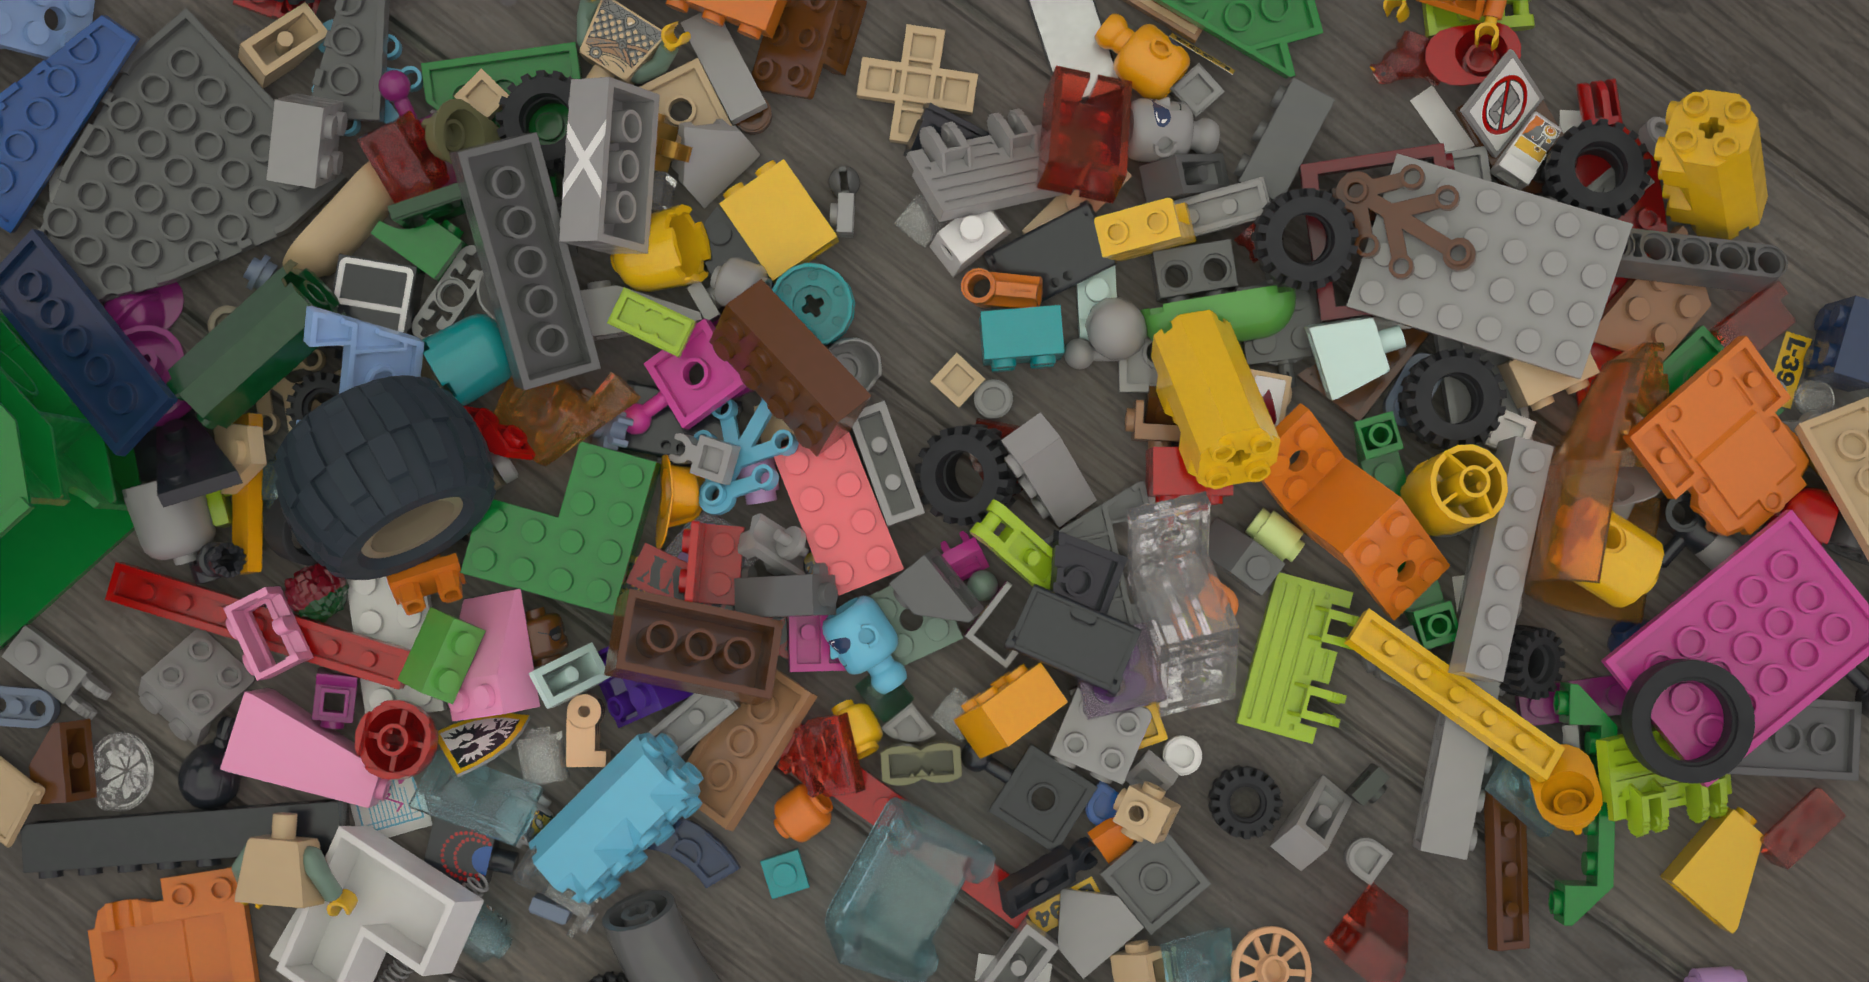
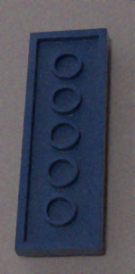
M31 229L0 263V310L113 453L119 456H126L178 401V398L43 231Z

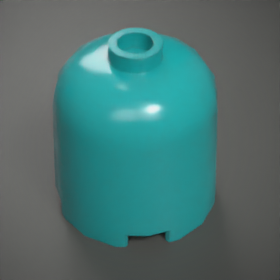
M486 314L468 316L422 339L424 342L423 354L442 386L447 384L453 396L462 406L470 404L512 377L497 322Z

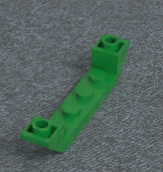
M1393 411L1353 422L1359 468L1401 497L1400 491L1407 478L1398 450L1404 449ZM1406 561L1398 567V573L1403 570ZM1436 580L1404 611L1410 625H1413L1420 645L1426 649L1454 642L1458 629V621L1452 602L1444 600L1439 582Z
M1560 682V691H1556L1554 694V712L1556 715H1559V722L1571 725H1590V732L1585 734L1584 749L1594 765L1599 782L1596 740L1616 736L1618 726L1578 684ZM1603 802L1594 821L1583 828L1584 835H1587V851L1582 853L1581 869L1583 875H1586V880H1555L1554 890L1549 892V911L1551 914H1554V920L1564 926H1573L1614 886L1615 821H1609L1607 802Z

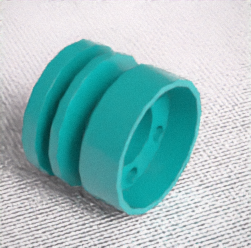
M804 263L791 267L777 279L772 289L824 346L832 344L848 331L854 319L855 299L851 287L838 272L823 264ZM813 296L816 300L823 299L824 304L820 307L821 314L817 317L811 312L806 314L804 308L809 305L807 298Z

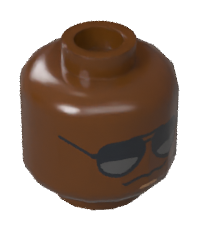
M544 606L525 611L533 666L545 665L562 657V652L569 646L562 617L558 613H546Z

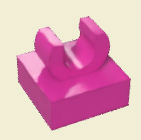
M961 531L959 535L963 543L950 549L946 541L941 542V549L943 551L941 555L961 580L964 581L974 572L984 570L990 566L976 538L970 539L966 532Z

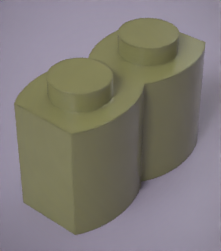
M934 740L921 747L913 743L900 742L890 744L881 749L882 781L887 784L904 786L918 782L921 779L934 783H946L962 776L960 744L957 742Z

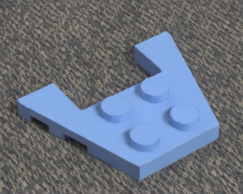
M306 306L303 341L309 347L344 345L339 394L355 386L385 377L402 375L421 377L424 342L420 338L314 306Z

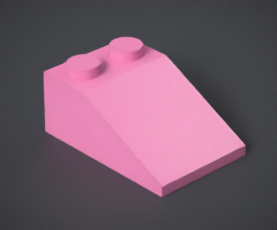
M521 589L464 599L460 619L485 630V634L454 703H448L452 722L502 715L540 707L538 691L528 674L534 670Z

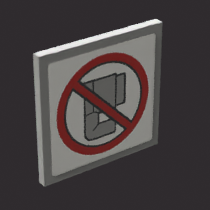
M1509 49L1460 109V112L1490 155L1496 158L1542 102L1544 96L1514 50Z

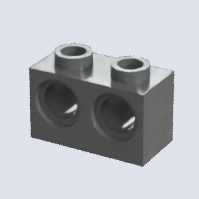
M1231 239L1154 251L1149 256L1157 302L1167 301V303L1188 300L1194 296L1205 295L1206 297L1229 293V291L1234 290L1238 286ZM1214 262L1221 266L1223 277L1220 281H1211L1206 278L1203 271L1206 263ZM1171 268L1180 270L1185 278L1184 285L1179 288L1169 286L1165 281V271Z

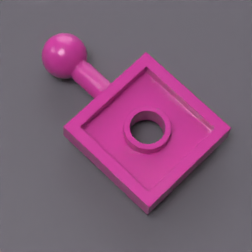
M704 318L696 324L680 358L661 350L644 363L660 392L643 405L633 403L623 409L622 412L627 413L626 417L632 418L634 421L633 426H628L626 430L628 433L638 435L646 432L651 425L652 416L667 405L671 408L681 427L690 429L746 388L740 378V374L728 362L723 361L717 356L713 345L709 342L715 330L711 320ZM700 363L704 368V377L699 384L693 385L689 379V372L695 364Z

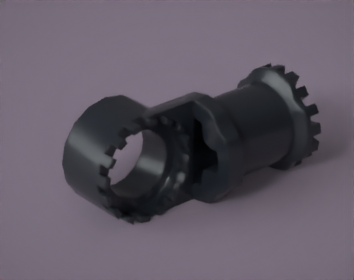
M210 542L202 546L197 560L188 563L194 582L200 584L221 577L232 578L241 574L243 565L247 562L245 561L246 554L243 553V548L234 545L232 542Z

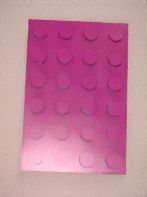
M1785 510L1609 653L1601 662L1626 693L1640 674L1651 666L1666 660H1699L1713 663L1726 669L1744 686L1754 709L1755 730L1752 743L1745 755L1746 757L1869 656V604L1793 510ZM1693 680L1682 681L1668 687L1657 698L1651 713V724L1681 760H1692L1705 755L1716 745L1723 731L1724 714L1718 698L1708 687ZM1716 780L1700 784L1708 788Z

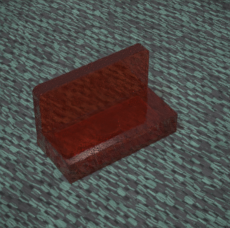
M1779 281L1772 283L1765 290L1752 295L1709 330L1710 333L1724 347L1738 336H1747L1759 352L1795 323V318L1780 301L1788 294L1787 290Z

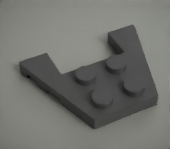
M1145 481L1136 482L1058 531L1119 554L1113 524L1152 515ZM1053 534L1043 540L1053 548ZM1122 573L1107 615L1137 628L1179 630L1171 595L1131 604L1124 573Z

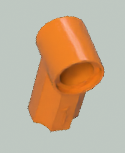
M975 268L964 275L961 282V291L966 299L983 309L991 307L1006 309L1040 307L1043 295V279L1037 276L989 272L982 268ZM988 279L990 281L989 292L984 297L976 298L974 295L976 283L980 280Z

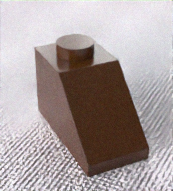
M90 719L53 723L29 764L30 779L35 783H40L45 788V794L39 804L67 803L98 797Z

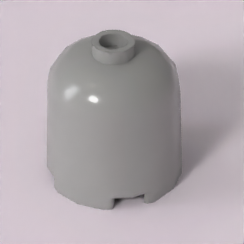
M157 481L122 490L124 501L140 545L151 558L157 560L173 559L175 566L197 560V552L201 550L202 546L214 540L216 527L212 523L206 495L163 508L157 496Z

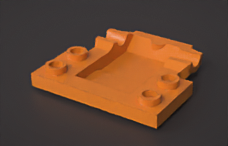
M1747 336L1735 338L1623 436V439L1668 499L1676 500L1688 490L1691 494V509L1705 520V528L1708 532L1728 537L1738 532L1742 535H1751L1775 513L1780 512L1785 504L1807 485L1802 476L1811 460L1798 436L1775 413L1791 397Z
M232 866L163 877L160 879L163 895L161 900L131 898L106 903L97 912L95 927L88 930L95 982H260L249 904L243 905L240 902H235L237 882L231 869Z

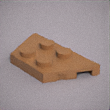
M1683 225L1674 226L1669 232L1688 235V231ZM1630 278L1605 307L1593 343L1610 347L1611 350L1624 354L1635 355L1646 361L1663 363L1711 307L1706 287Z

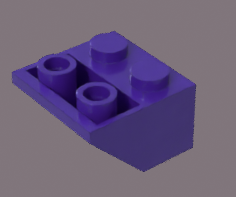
M609 646L598 651L605 666ZM610 677L599 684L607 702L609 713L614 718L618 728L694 694L616 677Z

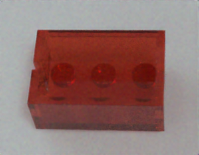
M1056 65L1044 94L1037 188L1071 195L1075 189L1079 190V197L1113 204L1127 176L1132 81L1098 74L1088 99L1083 104L1080 101L1090 80V72Z

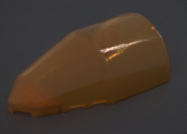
M1642 342L1604 363L1599 370L1600 373L1596 375L1552 453L1523 587L1525 594L1541 603L1594 618L1639 624L1643 622L1647 593L1623 608L1613 607L1573 581L1600 583L1619 468H1645L1623 439V436L1628 435L1634 426L1668 398V374H1663V361L1661 357H1658V351L1664 352L1665 350L1663 342ZM1652 497L1635 503L1627 520L1656 538L1662 498Z

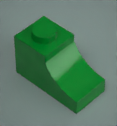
M429 218L426 224L412 229L395 228L379 220L371 231L372 235L437 281L441 280L458 253L464 247L469 246L460 239L464 232L446 219L441 224H438Z

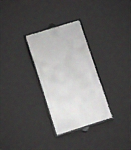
M1027 0L1061 107L1086 99L1093 102L1096 96L1123 87L1121 79L1113 69L1114 58L1111 49L1100 47L1094 37L1102 25L1095 0Z

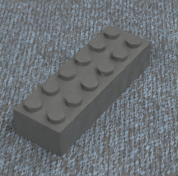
M537 132L524 133L449 152L515 387L528 390L600 369L599 358L569 248L566 243L559 242L560 215Z

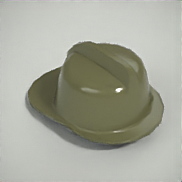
M462 99L446 101L437 112L432 114L431 117L424 119L421 123V126L425 129V140L428 149L435 157L452 164L449 152L501 140L497 133L499 128L495 123Z

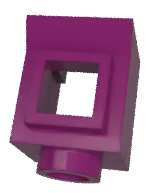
M319 668L316 675L312 720H321L320 727L327 729H344L345 723H353L359 677L327 673V668ZM325 692L345 694L344 710L323 709Z

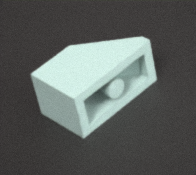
M592 642L528 673L547 709L559 706L611 677L604 675L605 665Z

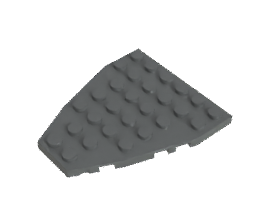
M185 8L126 60L121 68L123 74L113 91H108L101 101L104 106L93 124L88 123L63 165L58 177L61 183L53 202H48L43 213L44 222L38 230L43 231L98 301L104 303L120 296L136 294L175 283L290 233L349 180L342 172L340 175H335V180L317 188L266 180L275 101L197 18Z

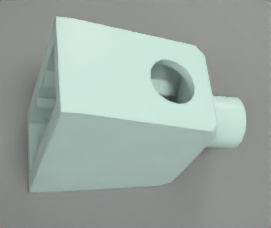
M1370 316L1304 326L1326 397L1331 400L1338 399L1389 372L1390 368L1385 353L1406 347L1404 335L1399 325L1378 331L1374 318Z

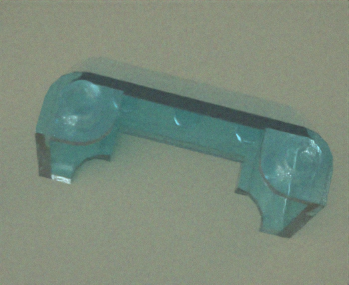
M897 797L891 798L882 810L826 914V932L839 963L897 982H926L928 977L936 971L939 960L932 938L965 880L973 884H979L991 875L996 860L991 848L913 803Z

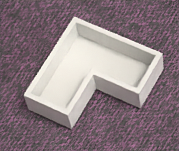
M339 826L325 859L342 889L352 891L357 896L358 903L351 915H347L342 908L338 916L334 917L329 916L326 909L329 902L325 900L324 904L303 908L276 970L292 982H373L387 952L421 976L452 973L484 900L371 826Z

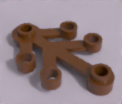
M1409 164L1400 173L1375 179L1361 171L1350 172L1339 181L1336 195L1337 199H1341L1346 204L1344 208L1353 212L1355 227L1358 228L1359 234L1355 241V246H1358L1357 253L1361 257L1371 259L1377 256L1381 248L1379 240L1372 233L1370 209L1383 217L1391 253L1389 271L1396 279H1408L1415 269L1414 263L1407 253L1403 230L1442 253L1447 267L1455 272L1467 271L1474 265L1477 254L1469 240L1465 238L1451 240L1413 216L1439 209L1443 211L1454 210L1460 202V195L1455 187L1443 185L1433 194L1391 203L1379 195L1404 187L1412 191L1418 190L1424 185L1426 176L1420 166ZM1410 171H1418L1420 173V179L1415 184H1408L1405 181L1406 174ZM1355 184H1360L1363 186L1362 195L1357 198L1351 197L1349 195L1350 188ZM1446 191H1450L1455 195L1454 201L1449 205H1443L1439 201L1440 195ZM1366 239H1372L1375 242L1374 249L1369 253H1364L1360 249L1361 243ZM1463 247L1466 249V256L1463 260L1455 261L1451 258V252L1454 248ZM1399 260H1406L1409 263V269L1404 274H1398L1394 270V266Z

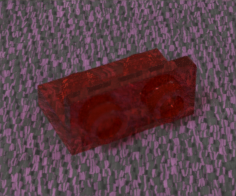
M410 110L401 114L395 120L357 139L394 203L440 189L450 180L445 162L435 157L428 149L425 140V129Z
M1814 787L1760 838V842L1765 846L1761 853L1771 864L1789 870L1846 815L1821 788Z

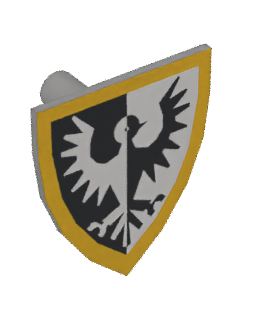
M507 713L467 719L439 730L438 745L457 777L473 771L476 781L483 783L491 777L487 763L497 758L500 754L512 749L511 745L523 733L530 720V715Z

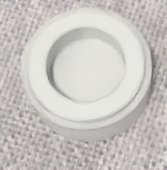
M1178 735L1170 738L1164 744L1162 761L1179 775H1189L1200 766L1202 751L1195 740L1188 736Z

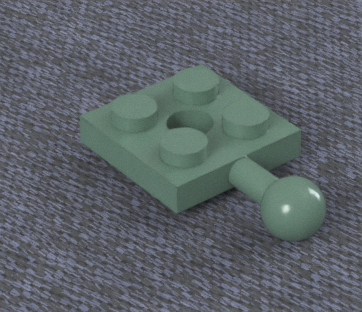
M987 570L974 572L969 577L966 585L978 601H988L998 591L997 578ZM892 586L869 595L878 603L897 633L899 643L891 656L903 666L964 638L955 620L923 616V623L920 628L916 630L905 628L901 623V614L906 608L901 606L896 600Z

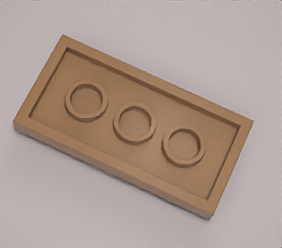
M776 668L772 700L758 706L739 702L741 706L703 737L687 760V762L693 764L702 773L704 778L698 784L701 790L698 798L703 802L699 810L726 830L734 831L818 696Z

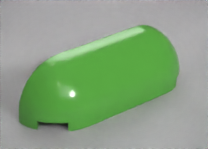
M1277 285L1170 302L1163 304V307L1142 309L1140 311L1145 318L1147 336L1152 342L1154 334L1162 329L1165 334L1172 328L1170 321L1176 316L1204 310L1213 311L1222 322L1223 318L1230 322L1238 342L1268 338L1285 328L1295 311L1296 291L1289 287L1277 288Z

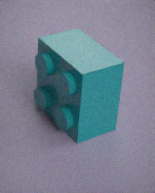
M1061 305L980 312L979 327L983 366H991L992 372L1013 371L1018 363H1030L1031 369L1051 368L1056 364V360H1061L1065 353Z

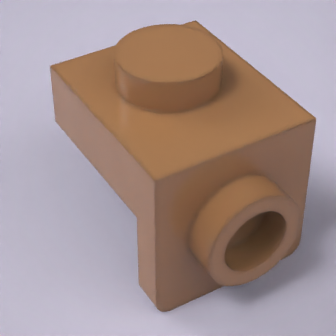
M1135 400L1133 408H1126L1125 431L1131 432V441L1148 442V449L1151 447H1172V443H1180L1181 432L1178 425L1143 423L1144 400Z

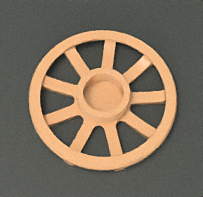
M1265 926L1253 929L1248 932L1237 948L1232 951V981L1230 982H1252L1255 980L1258 982H1287L1289 976L1305 977L1304 982H1311L1312 968L1309 954L1301 940L1284 928ZM1273 933L1270 951L1267 954L1259 936ZM1283 935L1295 944L1280 957L1277 953L1279 942ZM1251 942L1255 947L1259 960H1254L1243 954ZM1298 952H1301L1305 963V970L1290 969L1287 961ZM1240 961L1252 966L1255 969L1254 973L1240 977Z

